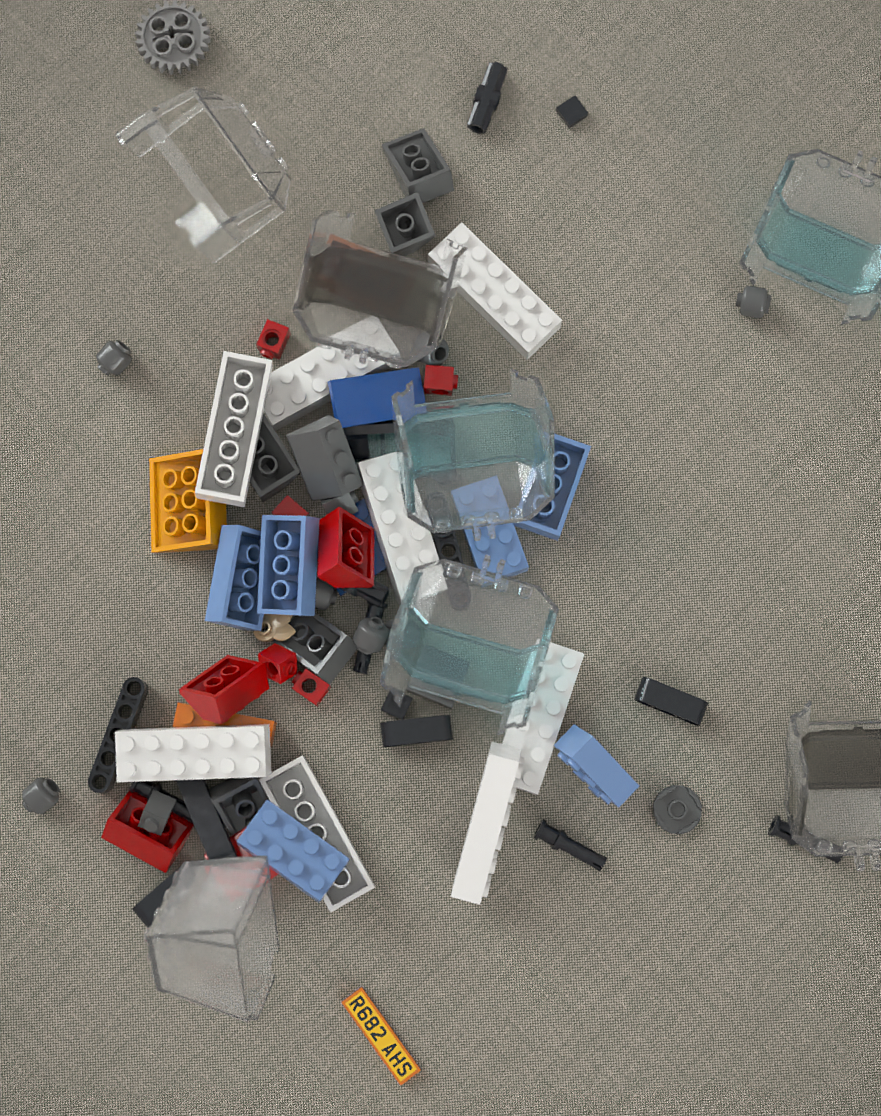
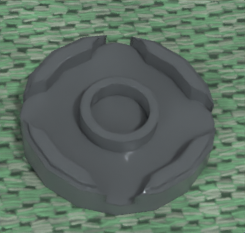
M672 785L662 789L656 795L653 802V816L662 830L671 834H684L692 831L701 819L702 804L692 789L681 785Z

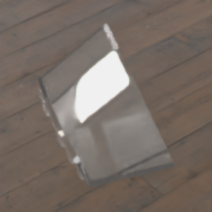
M267 856L184 861L179 871H176L170 889H167L164 894L161 907L155 911L151 927L146 929L144 941L147 943L149 951L148 960L151 961L152 966L151 975L155 981L157 991L248 1023L250 1020L259 1019L275 979V973H271L273 954L279 953L280 946Z

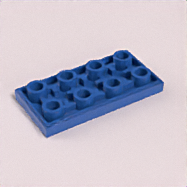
M419 367L328 381L334 418L340 420L342 428L428 414Z

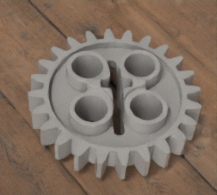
M165 0L164 7H160L156 3L155 11L150 8L147 9L149 16L141 15L144 23H137L140 31L135 32L138 39L135 42L137 48H139L140 56H144L145 63L151 62L152 69L159 65L160 73H163L166 68H168L170 75H172L174 69H177L179 74H182L183 67L191 71L190 64L193 63L198 66L197 58L205 59L202 51H209L206 43H211L206 18H202L201 11L195 13L194 5L187 9L185 1H183L181 6H178L176 0L170 6L167 0ZM181 22H186V23H187V24H186L185 26H183V27H179V26H178V24L181 23ZM157 27H164L161 31H155ZM186 43L191 44V46L188 48L182 47ZM162 48H169L166 52H159Z

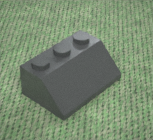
M263 413L250 484L261 501L265 502L284 490L301 473Z
M327 415L286 435L312 501L343 496L364 486L340 420Z

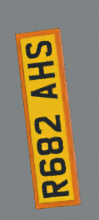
M360 987L341 1002L400 1086L421 1071V1068L363 987Z

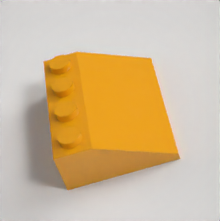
M204 449L149 459L151 553L218 549L222 525H227L226 504L197 499L195 496Z

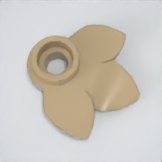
M264 614L261 631H253L255 637L261 642H270L274 639L278 641L289 639L296 633L295 629L289 625L293 615ZM265 627H268L266 632H262Z

